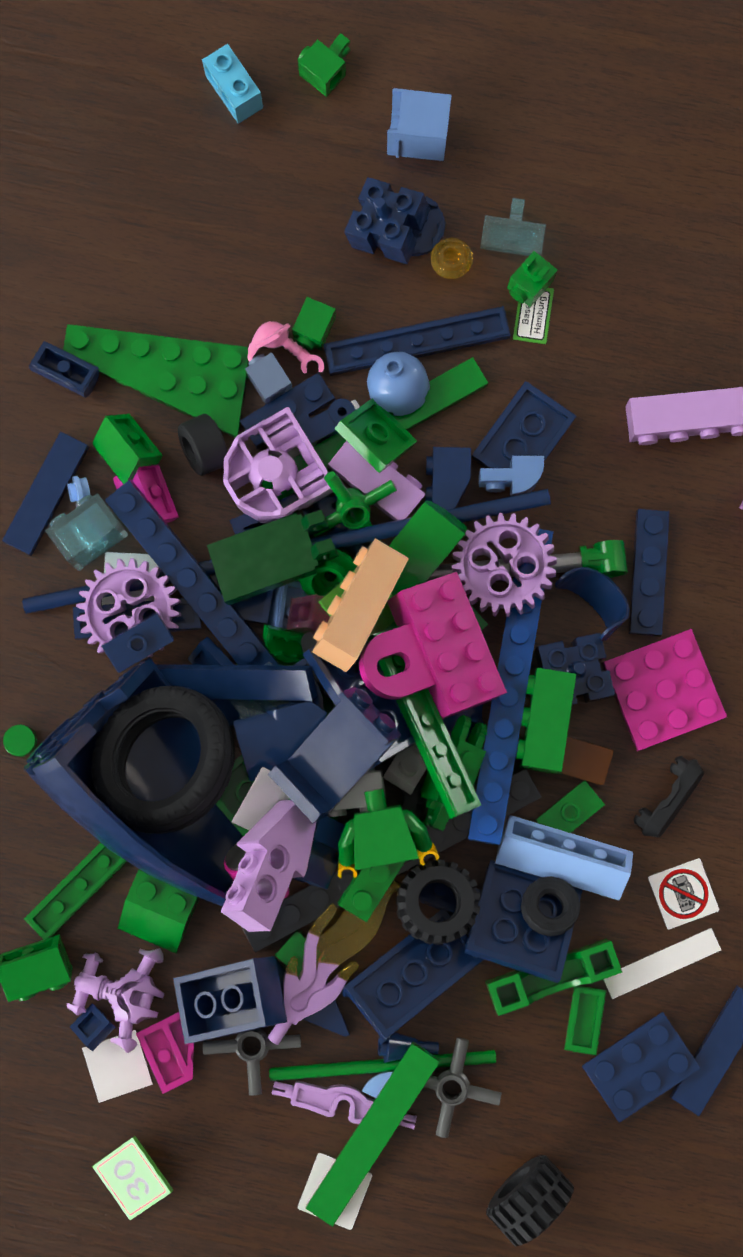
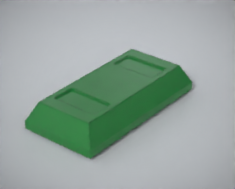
M580 985L574 987L564 1050L597 1056L607 990Z

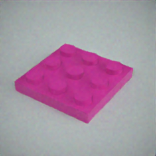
M692 629L602 663L604 670L610 671L615 698L636 751L727 717Z

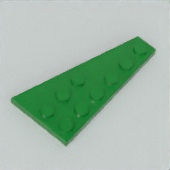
M67 324L64 351L98 367L101 374L114 379L126 387H131L155 401L194 418L207 414L211 416L221 431L233 438L239 435L247 382L245 368L249 366L248 347Z

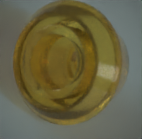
M443 239L432 250L431 265L434 271L443 278H460L472 266V251L460 239Z

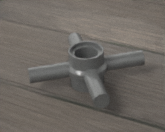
M261 1028L238 1033L236 1039L203 1041L204 1055L236 1052L242 1060L247 1062L249 1095L262 1094L260 1060L267 1055L269 1050L301 1048V1034L285 1035L279 1045L268 1039L267 1033ZM254 1036L258 1038L261 1043V1049L255 1053L247 1051L243 1044L246 1037Z
M461 1037L456 1038L450 1069L443 1071L438 1077L431 1075L424 1086L425 1088L435 1090L438 1099L442 1102L436 1135L442 1138L449 1137L456 1105L470 1098L499 1106L502 1092L470 1085L467 1076L463 1073L469 1040ZM448 1080H455L461 1085L462 1090L458 1094L452 1095L445 1091L443 1084Z

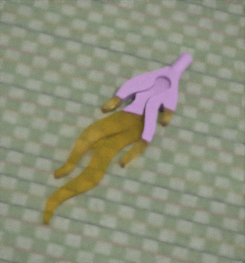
M398 881L391 883L367 922L344 909L336 923L325 933H322L336 913L337 907L333 903L314 922L308 931L305 941L303 965L299 977L297 976L298 959L296 956L291 957L286 967L283 979V1001L287 1022L275 1025L268 1036L271 1042L279 1045L292 1024L296 1025L305 1017L324 1009L338 997L349 977L358 969V963L356 961L350 962L326 984L327 978L340 964L369 944L376 935L391 895L400 887Z

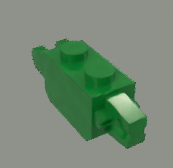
M461 715L455 722L450 737L472 785H474L486 753L482 746L487 735V725L477 722L471 730L472 732L467 742H465L472 720L466 715ZM428 771L421 788V797L427 799L426 807H428L424 825L435 830L444 831L450 817Z

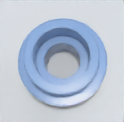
M73 476L72 483L67 484L70 501H76L78 507H83L84 503L91 502L88 481L86 477L79 478L78 476Z

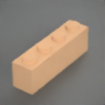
M376 538L368 549L362 546L353 561L354 564L358 565L354 572L349 570L340 585V588L344 589L342 596L336 595L327 609V613L331 615L327 623L322 621L313 636L317 643L312 653L347 672L358 659L409 558Z

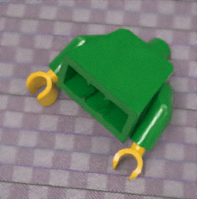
M384 788L364 792L367 811L355 813L354 819L349 820L345 824L338 842L339 861L337 875L339 878H342V871L349 869L353 871V878H356L357 870L414 859H419L420 863L425 865L424 857L426 855L433 854L436 860L439 859L436 846L431 841L427 827L410 810H402L401 805L387 807Z

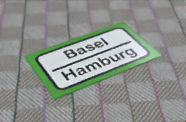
M547 288L531 307L525 303L518 302L513 340L546 344L554 293L553 288Z

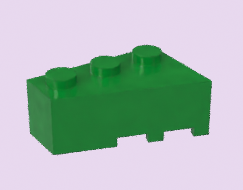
M537 668L535 676H528L526 694L531 695L530 706L523 708L521 726L526 727L524 740L519 739L516 753V759H521L520 769L551 774L562 772L576 681L575 673Z

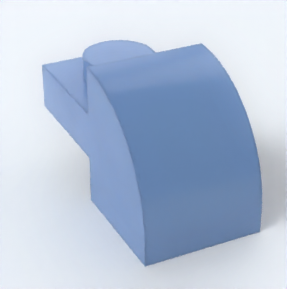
M512 456L510 468H480L479 487H486L488 492L505 491V487H510V497L530 493L536 487L542 475L544 456Z

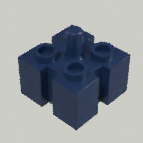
M367 177L358 198L362 210L361 212L353 210L344 233L352 248L375 254L376 249L380 248L385 258L408 265L417 243L413 231L414 229L422 231L430 211L424 193L403 187L400 188L397 194L393 192L390 183Z
M601 633L575 638L571 642L572 647L565 648L563 641L541 645L535 649L538 668L576 674L572 706L578 703L576 697L584 696L585 703L611 698L615 695L610 671L601 672L599 662L606 658L603 641L599 639Z
M328 816L317 821L306 874L304 877L292 878V880L328 889L330 881L334 876L335 868L338 867L339 855L335 853L338 852V842L345 827L344 824Z

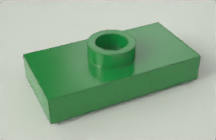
M583 780L536 818L535 821L539 824L571 833L605 804L589 784Z

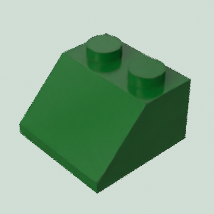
M138 869L126 897L117 929L177 953L200 898L181 891Z

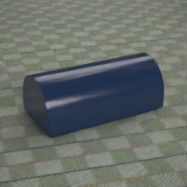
M46 341L42 343L29 364L31 371L85 398L95 388L100 373L98 367Z

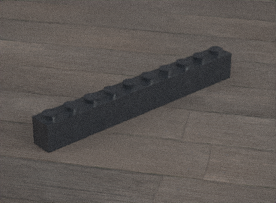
M526 769L512 776L506 816L541 798ZM473 810L452 819L449 818L444 831L426 826L431 841L436 846L438 853L468 838ZM428 854V855H426V856L424 857V861L427 860V859H429V858H431V857H433L434 855H433V854ZM420 860L405 861L396 876L420 864ZM349 869L343 870L342 878L338 877V870L335 871L328 889L309 885L285 898L271 931L249 932L242 927L254 952H258L339 908L338 901L352 881L353 871Z

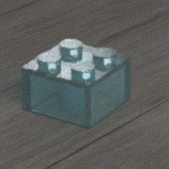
M98 493L93 497L92 495H87L80 499L75 505L76 509L67 515L63 513L55 517L49 523L51 527L45 530L66 561L77 571H80L129 535Z

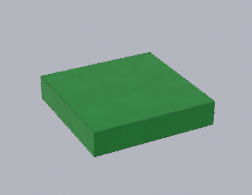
M373 398L342 419L334 428L378 473H381L408 452L417 442Z

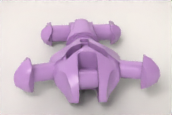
M161 948L155 950L140 949L139 953L144 955L138 969L132 968L125 977H121L120 980H115V982L109 981L107 976L101 975L96 977L98 965L103 962V959L100 958L98 953H85L82 958L87 960L83 972H80L74 981V985H76L75 997L72 1004L67 1003V1008L76 1015L87 1012L85 1005L89 994L98 1001L109 999V1003L112 1004L111 1007L114 1010L115 1021L120 1022L118 1038H111L110 1042L122 1047L126 1053L131 1052L137 1046V1042L131 1039L133 1024H138L145 1019L157 1018L158 1012L150 1010L154 996L162 999L164 997V993L155 986L152 977L148 976L155 962L162 963L164 960Z

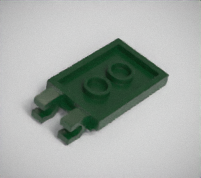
M322 509L306 514L304 517L302 514L297 515V513L207 545L221 593L227 606L317 574L316 567L319 564L339 557L336 546L331 538L317 542L312 546L309 536L329 529Z

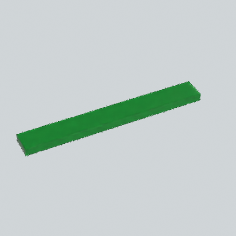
M472 357L429 381L430 390L425 396L426 401L416 411L403 416H394L392 412L389 413L409 431L487 387L488 381ZM339 433L313 447L328 473L331 470L326 466L346 442ZM301 454L293 458L298 471L308 466ZM262 481L261 485L263 488L273 489L272 482ZM292 488L288 491L285 489L281 492L282 495L277 496V499L279 501L295 493Z

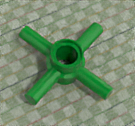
M334 471L327 473L324 480L337 496L336 511L326 517L329 529L340 523H343L349 529L372 526V523L369 521L370 506L396 492L397 488L394 482L389 480L364 495L359 489H347ZM329 529L314 534V537L321 535Z

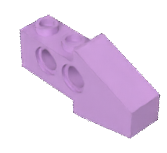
M291 799L279 801L237 843V846L246 851L238 865V872L233 884L226 893V900L221 913L249 932L271 931L292 878L304 877L307 871L317 821L312 823Z

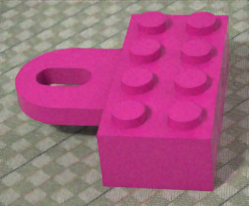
M457 572L401 590L390 598L387 603L396 625L399 627L381 633L371 639L364 646L360 654V675L365 685L374 694L392 700L404 698L428 689L442 719L484 704L507 693ZM393 655L400 656L405 662L403 672L390 677H384L378 672L377 663L379 660Z

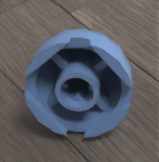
M405 352L384 354L375 361L369 370L367 378L370 399L373 398L379 406L387 412H392L394 416H403L416 411L426 401L425 396L430 390L425 367L416 357Z

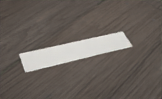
M712 928L627 965L621 968L623 973L603 980L612 999L719 952L721 948Z

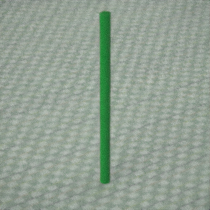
M495 1050L467 1052L464 1066L496 1063ZM453 1053L434 1055L440 1059L436 1068L450 1067ZM384 1059L274 1067L269 1068L270 1081L392 1072L400 1060L385 1063Z

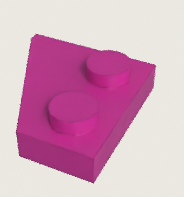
M179 1012L136 1032V1036L163 1094L193 1079L194 1043H184Z

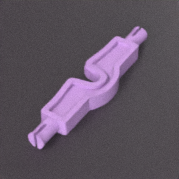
M275 1081L272 1095L290 1098V1103L293 1106L309 1109L327 1117H333L338 1103L341 1100H347L350 1103L348 1119L355 1124L360 1123L375 1100L367 1098L359 1089L344 1084L323 1087L296 1081L293 1086ZM406 1114L399 1126L414 1130L417 1116Z

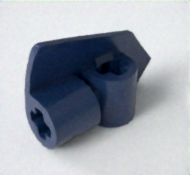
M304 701L297 704L295 702H288L267 709L265 713L233 721L249 780L255 781L262 767L271 771L276 765L287 761L325 719L327 712L312 701Z

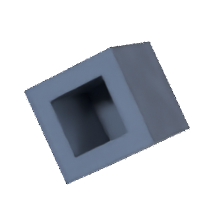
M272 352L266 356L264 354L256 356L248 363L249 366L245 368L247 377L265 405L292 389L291 381Z

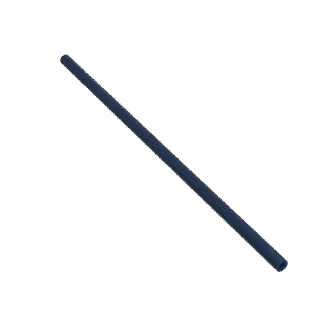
M548 489L453 508L447 511L464 523L483 519L488 515L493 517L498 516L499 513L507 514L551 505ZM412 517L310 538L313 546L317 542L331 538L336 549L373 542L375 538L377 540L396 537ZM211 559L198 562L209 576L216 574ZM160 570L158 578L165 576L162 570ZM134 581L129 591L143 590L144 585L142 581ZM85 585L23 598L24 611L28 614L85 602L86 598L82 597L79 592H89L90 587ZM108 594V595H105L103 598H105V597H110V596H113V595H112V594Z

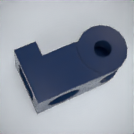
M337 399L331 403L328 410L311 419L307 412L295 418L314 447L337 434L338 432L334 428L342 419L355 411V407L347 399Z

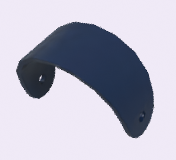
M588 567L571 569L555 583L556 588L567 589L578 594L597 611L607 628L599 638L601 641L609 639L629 617L630 608L625 595L609 577L595 569Z

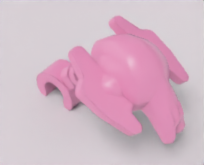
M269 321L262 324L249 344V362L260 347L278 348L283 346L284 349H288L290 353H293L292 355L297 356V359L301 362L303 373H307L306 366L311 360H315L318 363L319 372L324 370L322 358L318 355L310 354L301 345H298L296 341L294 342L292 338H288V328L291 327L289 323L283 325L278 322Z

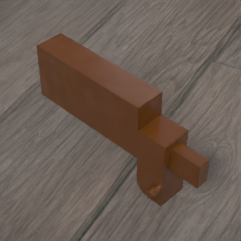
M525 698L524 707L530 706L531 699ZM520 727L519 739L524 740L526 727ZM567 736L563 767L560 773L604 786L614 750Z

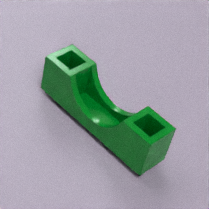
M603 939L567 952L559 983L518 970L486 980L485 983L495 1012L500 1016L529 1006L550 994L583 984H591L623 972L612 941Z

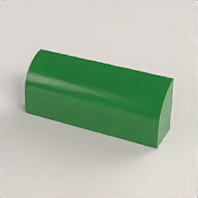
M425 501L389 545L392 549L409 558L391 592L392 596L401 590L425 583L466 533L467 526L447 510L431 501Z

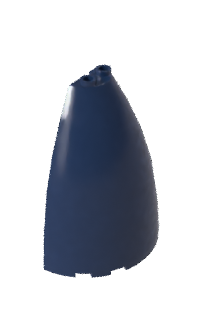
M147 657L118 677V680L105 691L101 690L83 705L84 708L60 724L30 755L24 770L63 811L107 849L146 874L181 891L223 907L226 893L233 884V879L224 868V860L228 851L243 836L216 805L204 817H201L200 820L181 830L162 834L143 833L130 829L99 800L93 785L91 771L93 750L98 735L103 730L102 728L108 718L113 715V712L121 704L125 703L132 696L147 689L171 686L153 660ZM168 718L158 721L148 727L133 744L127 758L126 778L130 790L137 799L160 801L169 798L179 792L193 776L199 763L201 744L188 720Z

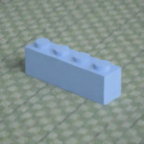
M509 815L502 833L501 845L498 847L495 863L539 877L552 876L560 878L572 887L620 900L631 875L633 852Z

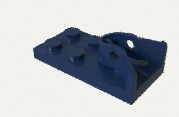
M315 646L303 654L335 706L341 701L338 698L341 691L356 686L371 697L372 704L381 713L386 714L394 721L396 729L401 733L397 741L369 771L402 750L416 744L396 699L391 700L377 696L363 682L359 670L360 655L350 669L345 672L312 653ZM378 662L377 670L382 676L385 677L382 668Z
M441 909L429 920L442 922L451 916L447 911ZM410 934L344 986L341 994L343 997H349L379 1034L378 1041L381 1045L484 960L464 953L468 940L466 934L444 944L424 943V941L415 939Z

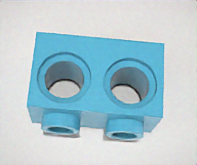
M228 44L202 59L205 76L238 124L263 109L260 90Z

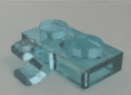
M513 198L509 219L485 215L480 249L530 256L535 251L541 256L546 224L522 221L525 200Z

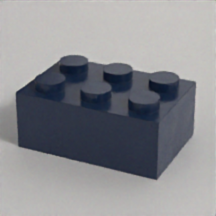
M275 956L253 958L173 978L185 1044L211 1040L287 1022Z

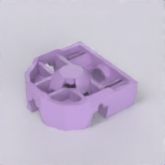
M289 407L237 435L224 457L223 482L237 507L260 523H269L291 515L296 510L306 509L333 493L324 480L325 475L328 473L327 469ZM259 433L268 449L260 451L252 457L244 442L251 435L255 436ZM295 447L298 448L308 465L298 471L294 459L287 453ZM262 481L272 482L273 489L261 487ZM251 482L254 491L238 499L234 491ZM292 488L299 500L283 509L277 496L282 495L281 492L285 489L288 491Z

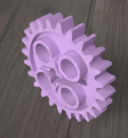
M499 513L497 522H493L488 515L486 516L485 526L475 521L476 531L473 533L466 530L465 537L467 542L460 540L457 543L458 548L462 552H453V559L460 563L452 565L453 572L460 573L458 576L461 583L465 584L463 588L466 595L471 593L469 597L470 605L472 606L480 601L481 612H484L488 606H491L493 616L498 614L500 608H504L507 617H510L511 608L514 607L520 614H523V604L525 603L532 609L535 608L533 598L537 597L544 600L545 594L541 588L551 589L552 582L547 578L556 577V570L549 566L557 564V558L555 556H548L554 552V545H544L548 541V534L544 533L538 536L539 524L528 528L527 517L521 523H517L515 513L511 515L509 521H505L503 514ZM506 538H512L517 541V544L510 549L500 545ZM489 542L493 543L504 563L510 562L511 573L522 584L521 587H517L504 566L499 567L498 557L487 546ZM480 555L488 556L491 559L485 566H477L473 563ZM524 563H530L535 566V570L530 574H523L518 568ZM502 580L507 582L509 586L505 591L497 592L491 588L492 584Z
M134 558L130 559L128 567L122 559H117V568L115 569L111 564L105 563L106 573L103 574L95 569L94 574L97 580L95 582L85 580L86 584L90 587L89 592H79L82 597L86 598L85 603L76 604V607L85 610V614L77 617L78 621L87 623L81 629V633H92L87 643L93 645L99 642L98 653L105 652L101 646L115 637L114 630L119 623H126L129 629L143 621V615L149 609H154L159 613L168 629H178L179 627L172 622V617L181 616L180 612L173 610V606L181 603V600L171 598L170 596L177 589L175 586H165L169 581L167 575L158 578L161 570L159 567L156 566L148 572L149 562L143 561L139 568ZM134 581H142L144 585L143 593L139 597H132L129 591L131 584ZM112 594L115 599V605L111 610L104 611L101 607V600L105 595ZM154 596L155 600L153 602L133 609L132 617L120 615L109 623L104 624L103 620L105 618L125 611L126 603L135 606Z

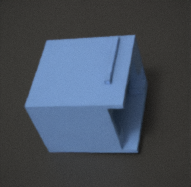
M393 88L391 126L387 132V155L396 156V158L401 156L444 161L451 95Z

